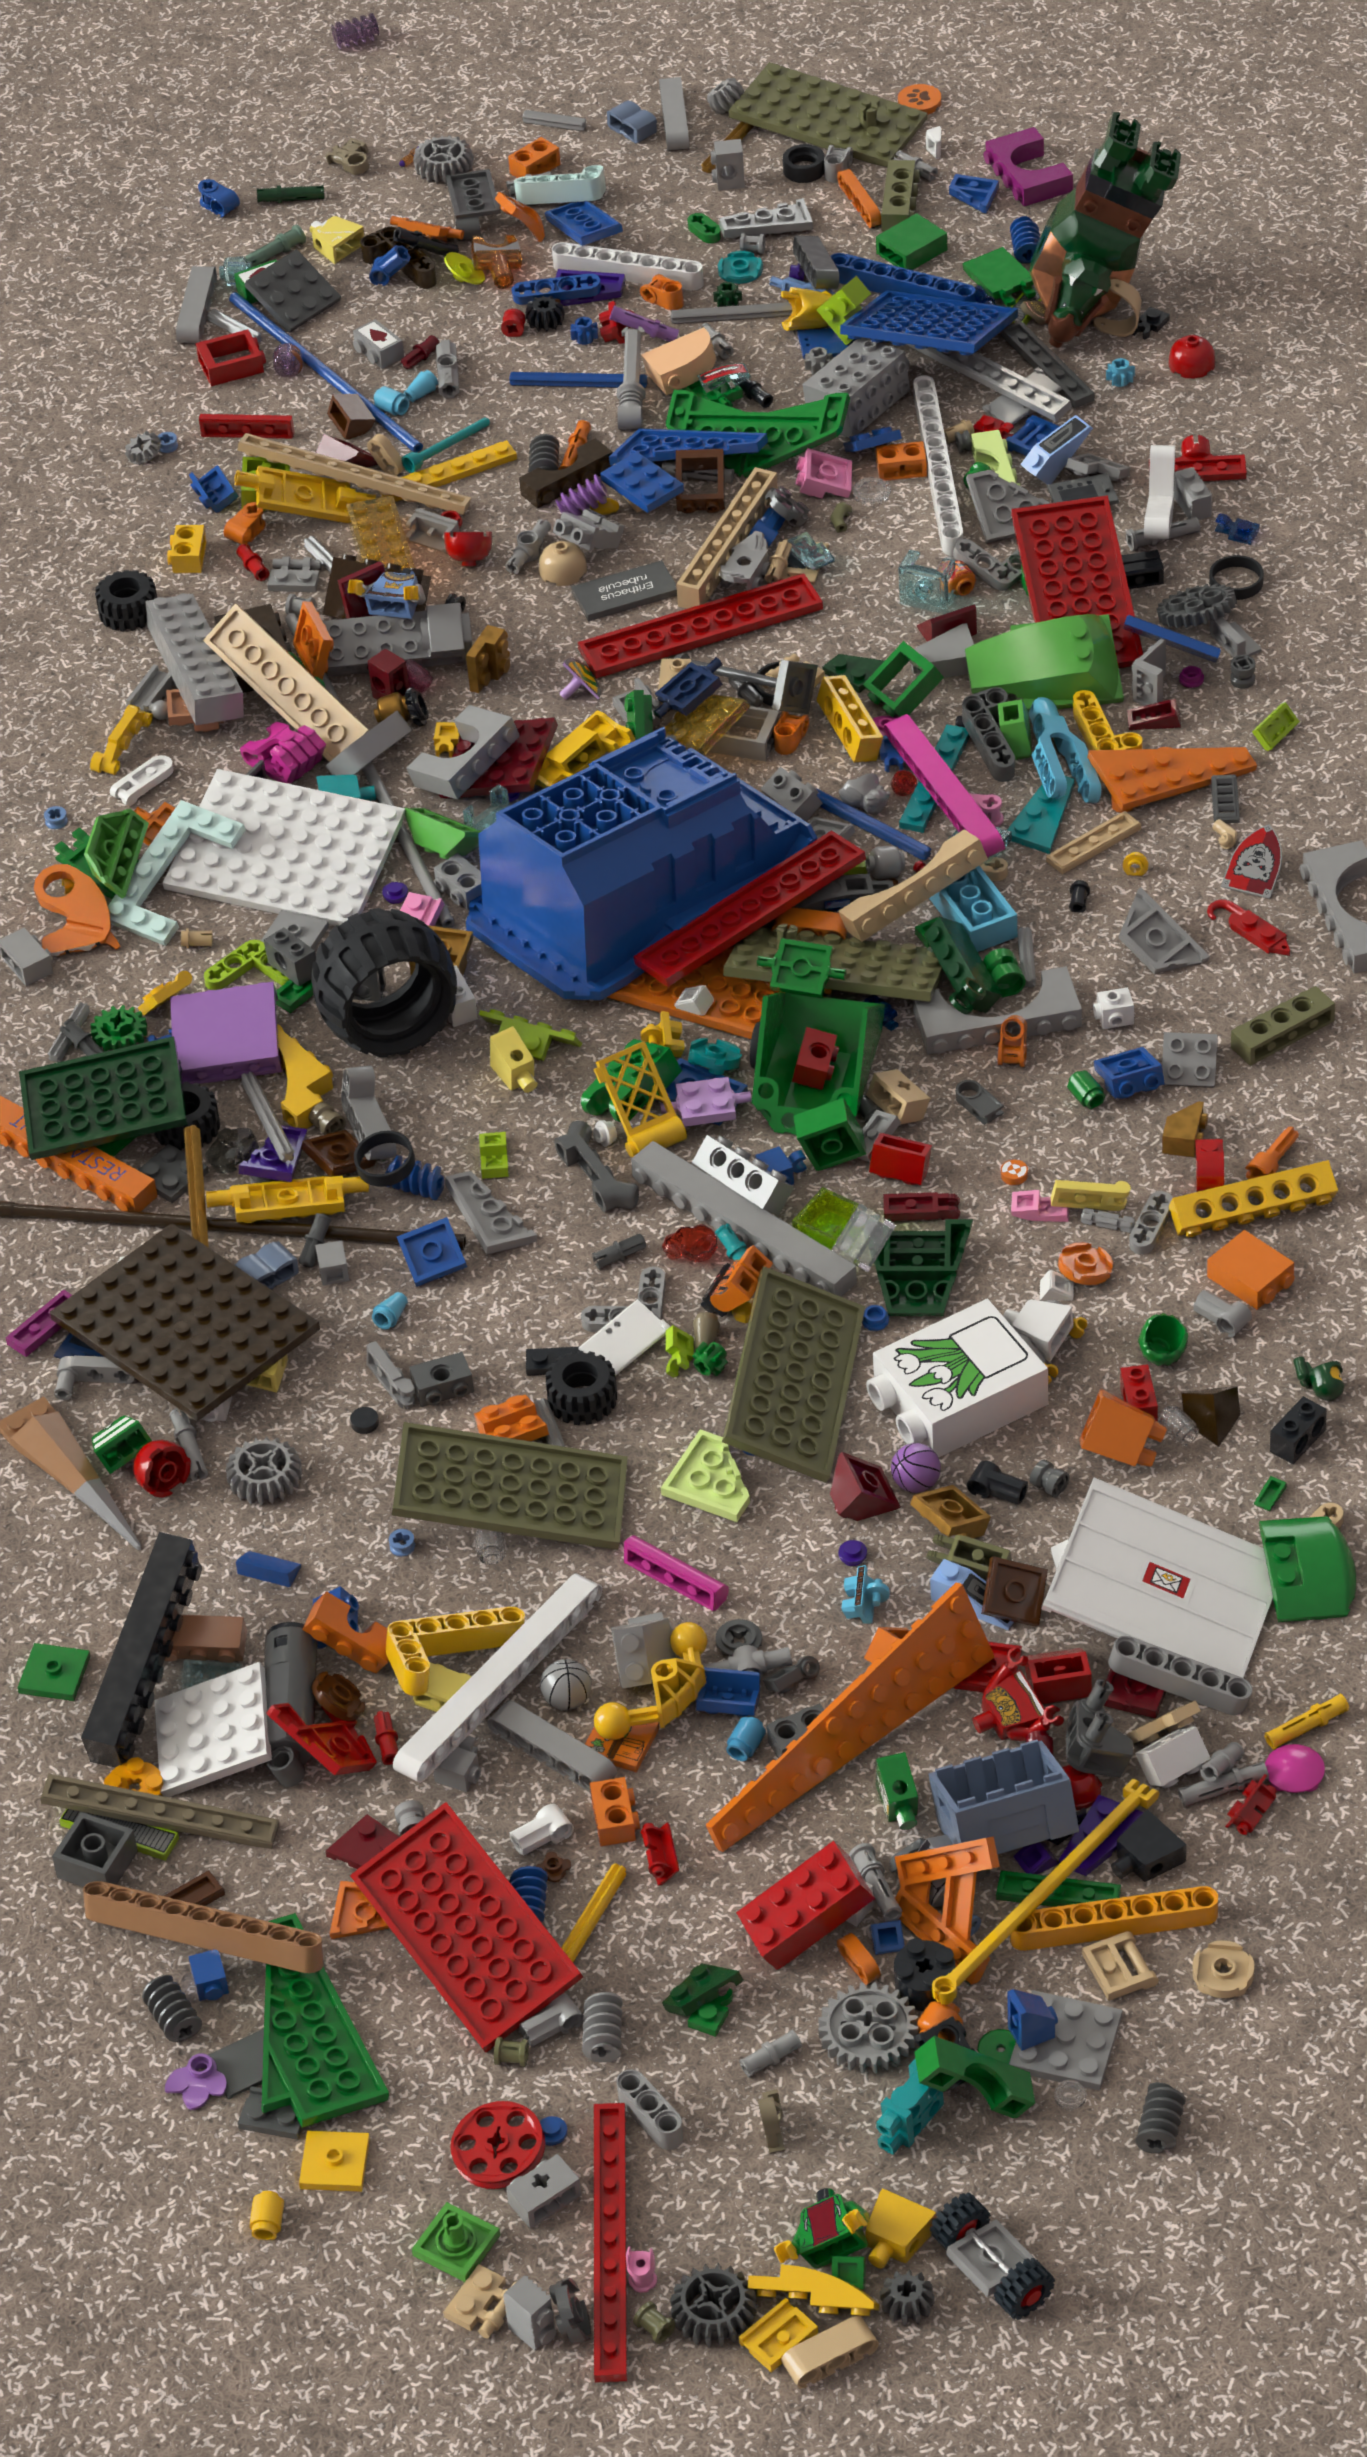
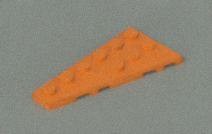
M1246 747L1089 750L1087 758L1121 811L1211 785V777L1214 775H1236L1239 777L1256 771L1257 768L1256 762Z

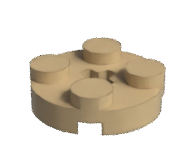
M1223 1940L1209 1943L1208 1948L1204 1949L1201 1953L1199 1950L1195 1954L1192 1966L1193 1979L1197 1984L1198 1990L1203 1994L1216 1998L1240 1997L1246 1993L1253 1982L1254 1960L1250 1954L1248 1956L1243 1951V1947L1238 1943ZM1225 1965L1230 1972L1220 1973L1216 1970H1220L1221 1966Z

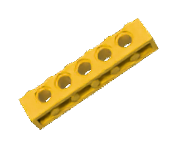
M1326 1160L1174 1197L1169 1204V1210L1177 1235L1186 1234V1237L1189 1238L1198 1236L1202 1233V1230L1212 1228L1213 1231L1223 1230L1228 1227L1229 1223L1237 1221L1239 1225H1244L1254 1221V1217L1264 1215L1265 1218H1272L1278 1216L1280 1211L1290 1209L1291 1212H1297L1305 1209L1307 1204L1315 1202L1317 1206L1332 1202V1198L1335 1197L1338 1188L1330 1162ZM1300 1184H1308L1312 1192H1304L1300 1188ZM1274 1191H1283L1286 1198L1280 1199L1276 1197ZM1254 1196L1258 1198L1260 1205L1251 1204L1248 1197ZM1222 1203H1230L1234 1207V1211L1228 1212L1224 1210ZM1196 1210H1205L1208 1213V1217H1199Z

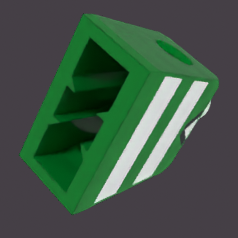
M125 1415L91 1438L94 1452L109 1474H112L135 1458L140 1449L152 1441L138 1420Z

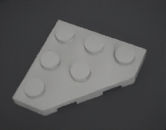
M992 470L968 474L966 477L986 544L1016 537L1011 509L1050 504V502L1029 494L1028 490L1012 481L1009 483Z

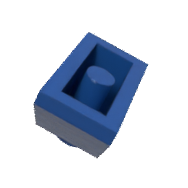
M1015 1989L1007 1991L1008 2029L1021 2051L1055 2038V2024L1058 2023V2018L1052 2006L1047 2007L1041 1996Z

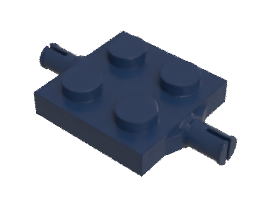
M717 657L707 666H697L690 662L655 693L657 699L663 704L654 710V714L661 719L670 710H676L685 716L696 710L704 700L712 696L723 685L720 678L712 674L723 665Z

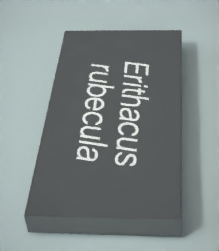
M662 560L571 586L572 594L588 621L677 596L676 583Z

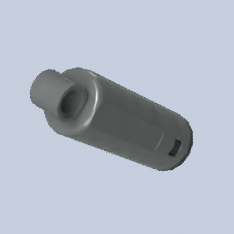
M298 1622L279 1623L272 1626L265 1636L264 1668L267 1711L274 1704L289 1703L306 1725H313L315 1722V1696L311 1686L316 1678L317 1640L302 1630L305 1624ZM267 1715L268 1740L271 1745L272 1760L267 1762V1766L282 1786L293 1787L304 1778L306 1772L304 1765L312 1758V1755Z

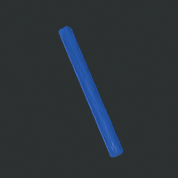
M511 372L509 380L512 386L618 388L623 383L624 374ZM640 374V384L644 388L648 384L647 375Z
M817 789L819 793L816 796L822 802L821 808L923 861L930 857L931 848Z

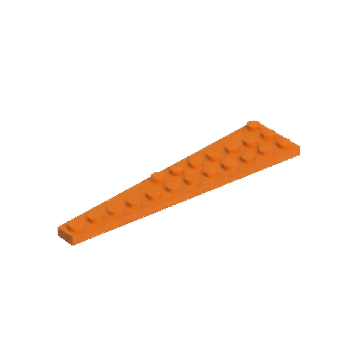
M956 1582L931 1606L932 1610L922 1620L918 1619L911 1625L912 1630L902 1639L898 1638L890 1646L892 1649L882 1659H876L867 1668L865 1673L854 1680L806 1727L807 1731L797 1741L793 1740L786 1746L787 1751L776 1761L772 1760L765 1767L766 1771L756 1781L751 1780L741 1790L739 1795L727 1803L706 1824L715 1847L719 1851L724 1852L995 1658L963 1584Z

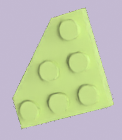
M700 1429L661 1486V1495L738 1522L750 1504L748 1490L742 1482L741 1474L734 1458L730 1454L728 1444L722 1442L723 1437Z

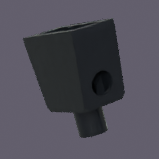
M1146 1810L1118 1838L1117 1857L1119 1859L1111 1864L1112 1871L1119 1879H1123L1131 1872H1134L1144 1882H1147L1185 1863L1186 1843L1149 1810Z

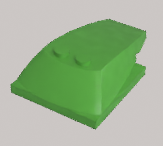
M1083 614L1043 622L1011 625L1009 632L986 639L965 649L972 694L999 687L1004 689L1007 694H1014L1017 698H1022L1028 712L1033 701L1038 697H1045L1053 701L1057 710L1073 708V696L1080 690L1093 692L1100 705L1124 701L1109 614Z

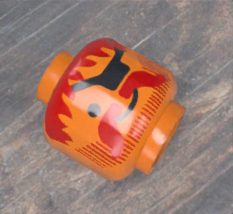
M957 560L948 563L940 573L941 584L951 595L964 596L969 594L974 588L976 582L975 574L963 561Z

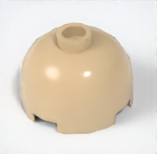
M557 541L548 545L539 558L541 578L545 582L556 583V586H569L579 582L580 578L587 573L585 554L578 545L572 542Z

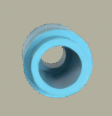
M383 386L374 394L375 406L395 416L397 414L404 415L409 408V399L405 394L392 388Z

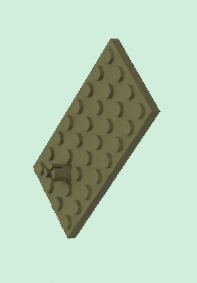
M770 62L744 91L740 99L729 109V118L828 149L829 145L842 149L852 147L853 158L883 167H888V160H894V157H897L895 154L899 150L904 149L927 120L928 114L916 108L907 107L897 102L879 98L875 95Z
M781 924L773 930L762 926L737 942L724 965L723 976L771 982L772 968L757 966L758 955L774 958L779 949L781 938L833 947L831 967L846 969L845 980L829 978L825 989L930 1002L944 970L931 947H917L912 943L902 945L891 944L887 940H878L876 942L864 940L861 942L855 937L843 939L837 934H827L822 937V935L818 936L812 931L797 933L798 928L795 925H790L788 930V924Z
M764 1266L758 1278L722 1442L826 1483L831 1475L865 1306Z
M404 1422L391 1515L618 1550L621 1536L628 1456Z

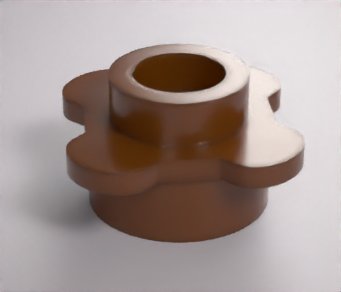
M549 1852L545 1855V1860L537 1864L536 1867L542 1868L547 1872V1881L559 1882L564 1878L566 1871L571 1869V1861L558 1857L555 1852Z

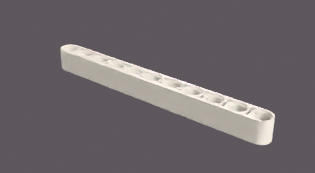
M922 375L916 377L913 381L914 404L921 441L924 443L927 473L942 551L946 555L953 556L956 542L963 539V527L935 382L932 377Z
M577 1573L573 1574L397 1752L393 1761V1769L419 1783L423 1782L588 1614L594 1606L592 1605L594 1601H599L602 1594V1586Z

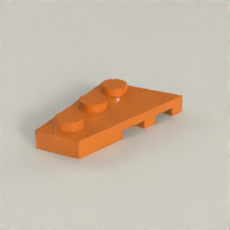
M340 1881L330 1929L331 1939L389 1929L388 1925L355 1882Z

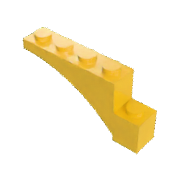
M277 1024L279 1056L287 1076L285 1100L280 1102L283 1120L291 1127L307 1129L313 1125L309 1121V1114L312 1108L318 1103L323 1102L321 1096L333 1089V1073L329 1066L319 1062L311 1051H306L300 1046L296 1038H291Z

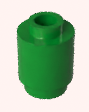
M1077 1071L1070 1076L1067 1088L1083 1107L1087 1106L1089 1109H1093L1104 1102V1089L1088 1071Z

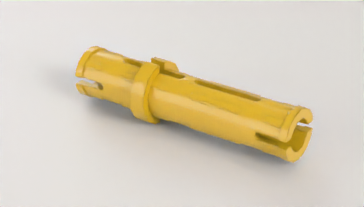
M1341 1693L1322 1704L1316 1703L1310 1707L1309 1711L1264 1733L1265 1741L1272 1750H1275L1279 1746L1319 1725L1320 1727L1327 1725L1328 1721L1349 1711V1704Z

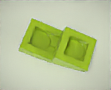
M506 1132L479 1134L482 1179L509 1177Z

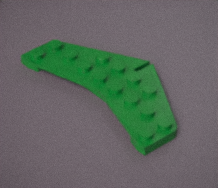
M673 390L666 427L668 430L767 433L768 443L759 452L724 455L726 469H734V474L740 478L742 474L745 478H748L755 467L766 470L805 452L807 448L812 449L838 437L843 431L850 396L848 393H833L825 395L822 400L772 412H745L698 397L695 393L686 390Z

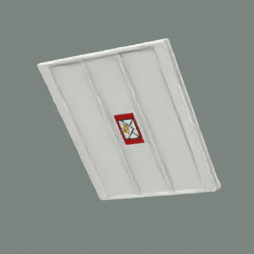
M1093 1478L1041 1609L1050 1613L1051 1611L1115 1638L1131 1636L1244 1678L1273 1595L1264 1549L1102 1480Z

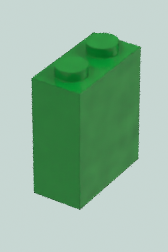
M916 213L876 236V254L894 266L914 270L948 250L947 232Z

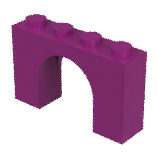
M1035 127L985 141L986 151H984L983 155L986 164H990L993 167L995 175L1002 178L1004 186L1010 188L1016 201L1019 200L1024 207L1070 193L1073 190V174L1064 163L1039 170H1026L1016 166L1022 162L1044 156V138Z

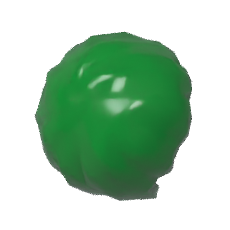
M1162 1313L1147 1319L1141 1329L1138 1343L1143 1357L1156 1366H1169L1176 1363L1185 1352L1189 1335L1187 1328L1179 1318Z

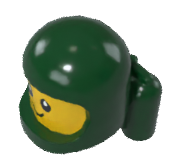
M1297 1357L1293 1360L1301 1386L1309 1389L1312 1385L1313 1391L1318 1398L1331 1401L1340 1397L1345 1388L1341 1378L1343 1369L1339 1361L1327 1362L1312 1368L1309 1362L1305 1361L1304 1357Z

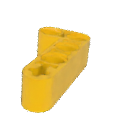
M1080 690L1074 694L1073 717L1089 750L1143 749L1142 737L1137 733L1129 732L1114 735L1093 692Z

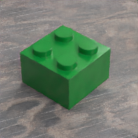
M844 1098L793 1116L797 1140L816 1171H822L867 1154L863 1131Z

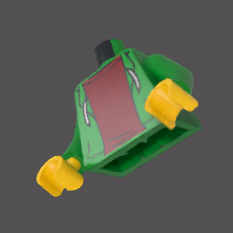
M830 2188L819 2190L816 2193L817 2203L802 2210L800 2224L793 2240L781 2242L774 2247L780 2264L789 2258L796 2260L801 2255L814 2269L832 2263V2256L834 2255L848 2256L868 2247V2242L862 2228L868 2225L869 2213L855 2201H847L841 2194H835L834 2190Z

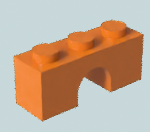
M326 1591L314 1603L302 1630L310 1634L314 1639L335 1649L340 1655L346 1656L358 1663L363 1669L372 1673H378L389 1662L386 1655L387 1628L375 1621L364 1633L356 1632L350 1627L347 1620L351 1606Z

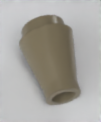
M701 1312L693 1320L695 1350L702 1342L709 1345L715 1341L720 1328L718 1317L715 1314Z

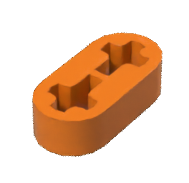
M849 1933L837 1940L840 1954L865 1985L881 1978L880 1969L876 1961L853 1933Z

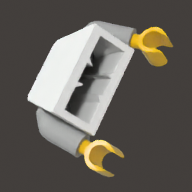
M1031 1299L1025 1303L1020 1313L1007 1309L1003 1315L1046 1365L1048 1374L1054 1378L1058 1375L1057 1366L1053 1364L1047 1365L1045 1361L1052 1360L1068 1334L1073 1338H1081L1088 1325L1085 1318H1074L1072 1306L1063 1305L1058 1300L1038 1301ZM1048 1375V1384H1050L1052 1378Z

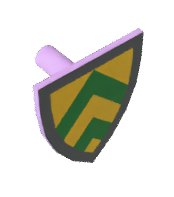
M574 658L566 659L563 666L573 675V678L560 692V695L567 700L581 685H584L599 699L601 689L590 668Z

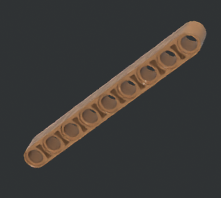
M102 1881L90 1882L83 1887L85 1917L94 1922L204 1949H216L221 1953L302 1973H314L321 1970L324 1966L322 1937L314 1932Z

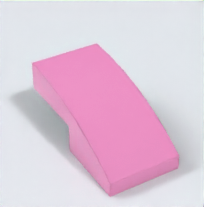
M1039 1190L1012 1192V1216L1030 1221L1068 1222L1069 1208L1051 1206L1050 1197H1041Z

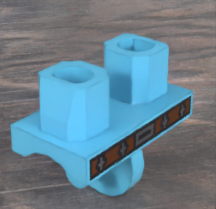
M866 1565L858 1566L857 1576L844 1579L846 1594L848 1597H855L843 1600L841 1609L847 1619L860 1617L864 1624L873 1623L874 1606H880V1603L889 1599L890 1589L887 1585L883 1584L881 1579L874 1580L867 1575L868 1568Z

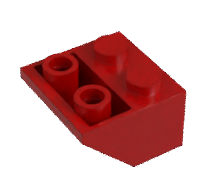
M1081 1648L1028 1656V1663L1024 1666L1027 1680L1041 1704L1089 1697L1092 1691V1674L1086 1651Z

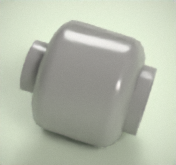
M877 846L866 857L865 866L867 871H870L877 880L894 879L904 871L905 857L903 852L899 851L896 846Z

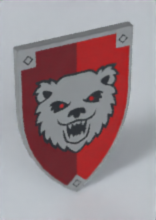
M1270 824L1255 830L1237 846L1229 861L1221 884L1222 888L1267 899L1271 898L1282 866V850L1278 836Z

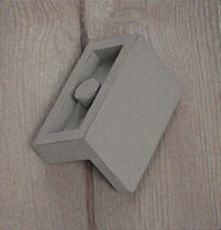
M1217 617L1216 621L1210 620V635L1233 658L1238 655L1252 656L1261 652V647L1236 622L1229 624L1223 617Z

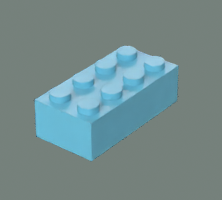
M980 866L929 898L943 918L962 924L977 952L1018 937L1016 912Z

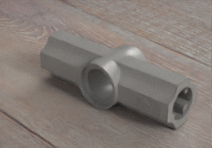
M449 339L441 340L436 345L439 394L443 395L446 399H450L459 393L456 344L452 343Z

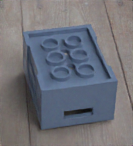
M1042 1740L1020 1744V1747L1011 1750L1009 1748L992 1752V1755L987 1757H975L963 1761V1764L956 1766L951 1764L929 1773L937 1823L943 1834L948 1835L953 1845L994 1836L997 1854L1044 1840H1053L1079 1832L1071 1780Z

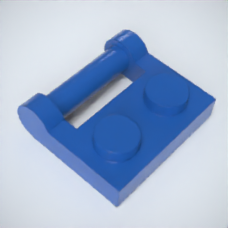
M1032 415L1026 420V424L1012 437L1006 438L1008 451H1016L1027 456L1038 442L1060 426Z

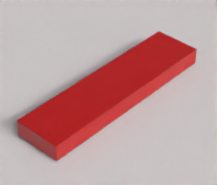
M200 414L199 416L202 437L242 438L245 433L261 438L292 439L295 433L292 415Z

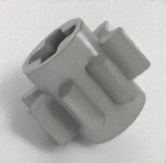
M823 347L812 348L809 353L805 354V370H810L814 375L833 359L832 353L827 354V350Z

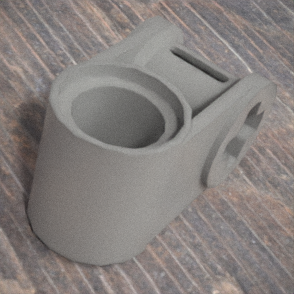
M829 145L827 154L824 157V174L828 182H838L837 173L851 166L853 161L852 147L842 149Z

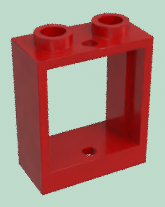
M249 329L196 343L198 361L211 386L264 373L263 364H266L265 354L263 350L259 349L258 340L256 337H252ZM247 349L251 354L217 364L213 359Z

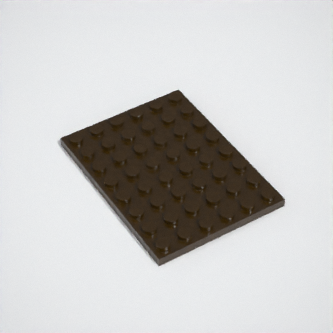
M172 1223L50 1311L52 1321L197 1422L320 1330L319 1321Z

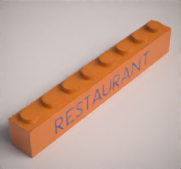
M0 1096V1144L5 1147L10 1146L23 1157H30L23 1107ZM94 1146L35 1160L41 1167H48L57 1172L61 1178H68L76 1182L81 1189H88L96 1193L101 1200H108L116 1204L121 1211L141 1212L158 1197L155 1179Z

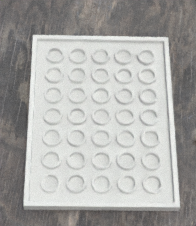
M217 769L199 807L244 824L246 830L233 849L191 833L176 854L163 881V887L165 890L279 914L281 910L326 920L329 925L340 926L348 920V917L356 913L362 914L403 824L405 808Z

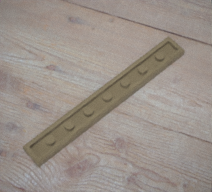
M50 1773L40 1798L41 1804L272 1849L279 1828V1819Z

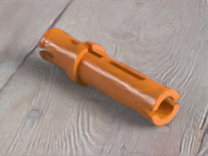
M580 420L577 422L574 433L569 437V446L558 470L571 466L577 460V447L588 442L587 437L591 431V424L588 421Z

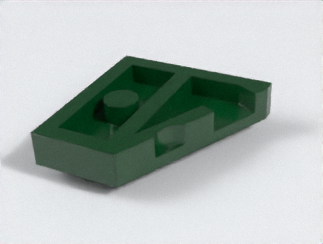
M838 654L823 665L822 669L828 676L846 675L854 690L860 693L866 689L863 684L882 665L884 660Z

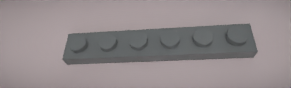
M1021 320L1008 325L1001 331V336L1034 369L1037 367L1041 368L1046 376L1062 388L1058 393L1070 400L1074 409L1095 401V393Z

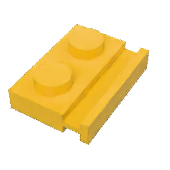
M785 2298L739 2336V2344L742 2347L745 2346L749 2353L772 2373L782 2364L781 2359L784 2353L818 2334V2326L797 2307H793L789 2300Z

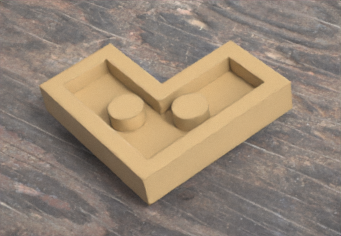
M1195 1700L1127 1733V1735L1133 1740V1744L1142 1741L1143 1745H1146L1160 1738L1157 1732L1167 1728L1168 1732H1172L1193 1722L1192 1715L1201 1710Z

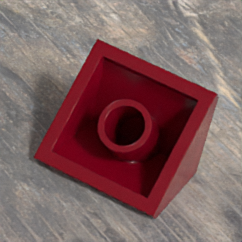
M973 604L929 619L916 626L927 642L967 623L970 634L973 636L977 634L976 606Z

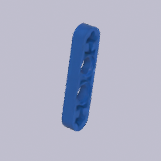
M581 274L519 282L512 287L511 291L513 301L516 304L526 305L528 302L533 301L534 297L553 296V299L567 300L596 296L601 291V281L596 274ZM567 285L573 286L571 290L562 289L564 286ZM543 288L551 289L548 293L539 292Z

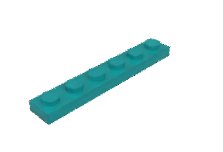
M947 724L935 750L953 772L970 735L964 727ZM920 781L899 821V828L924 833L937 803Z

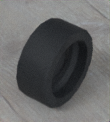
M810 144L792 146L783 154V173L785 177L797 183L816 181L824 174L825 154L822 149ZM801 161L813 162L812 164H809V165H796V164H795V163L801 162Z

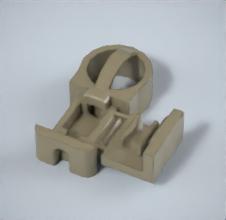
M352 138L341 148L339 145H336L332 148V153L328 152L326 154L329 165L332 162L341 164L344 171L354 175L366 172L370 165L366 156L369 152L366 143Z
M778 2090L763 2092V2099H759L758 2104L769 2153L784 2151L785 2148L779 2125L783 2111Z

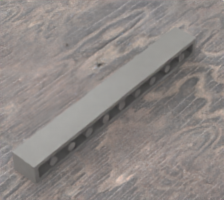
M652 1141L631 1158L632 1175L638 1183L648 1185L656 1194L669 1198L678 1208H685L693 1213L699 1221H706L712 1225L715 1230L729 1223L739 1240L745 1242L747 1248L754 1245L778 1270L786 1271L800 1281L840 1297L857 1283L856 1265L770 1212L760 1208L658 1143Z

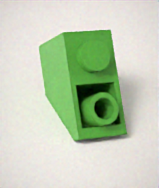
M1023 700L998 703L1000 730L1014 753L1015 760L1032 757L1029 712Z

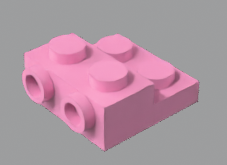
M807 448L803 457H799L796 470H799L796 485L800 486V493L821 499L825 492L835 496L849 497L852 484L851 460Z

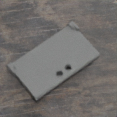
M1039 367L1035 368L1034 372L1025 377L1055 393L1062 390ZM1003 394L990 404L982 407L983 411L989 416L992 415L994 418L1004 421V423L1008 422L1013 425L1026 415H1031L1035 412Z

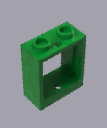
M903 641L863 685L869 691L867 697L873 703L878 705L881 702L884 705L882 709L891 717L895 715L901 717L905 714L910 715L944 677L931 662ZM910 662L922 673L894 702L881 691Z

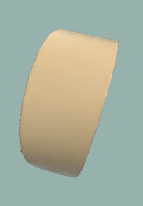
M1111 279L1109 290L1126 300L1133 308L1135 314L1128 319L1120 321L1098 317L1094 320V326L1103 333L1126 337L1133 334L1138 327L1142 300L1139 292L1132 285L1122 280Z

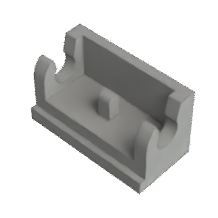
M419 508L415 510V513L405 525V527L411 528L405 536L406 541L446 554L444 532H450V537H453V532H459L457 520Z

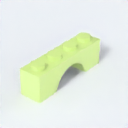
M993 430L971 434L972 454L975 463H985L999 474L1000 478L1009 483L1011 481L1016 483V470L1012 468L1011 454H1007V441L1002 439L1000 431Z

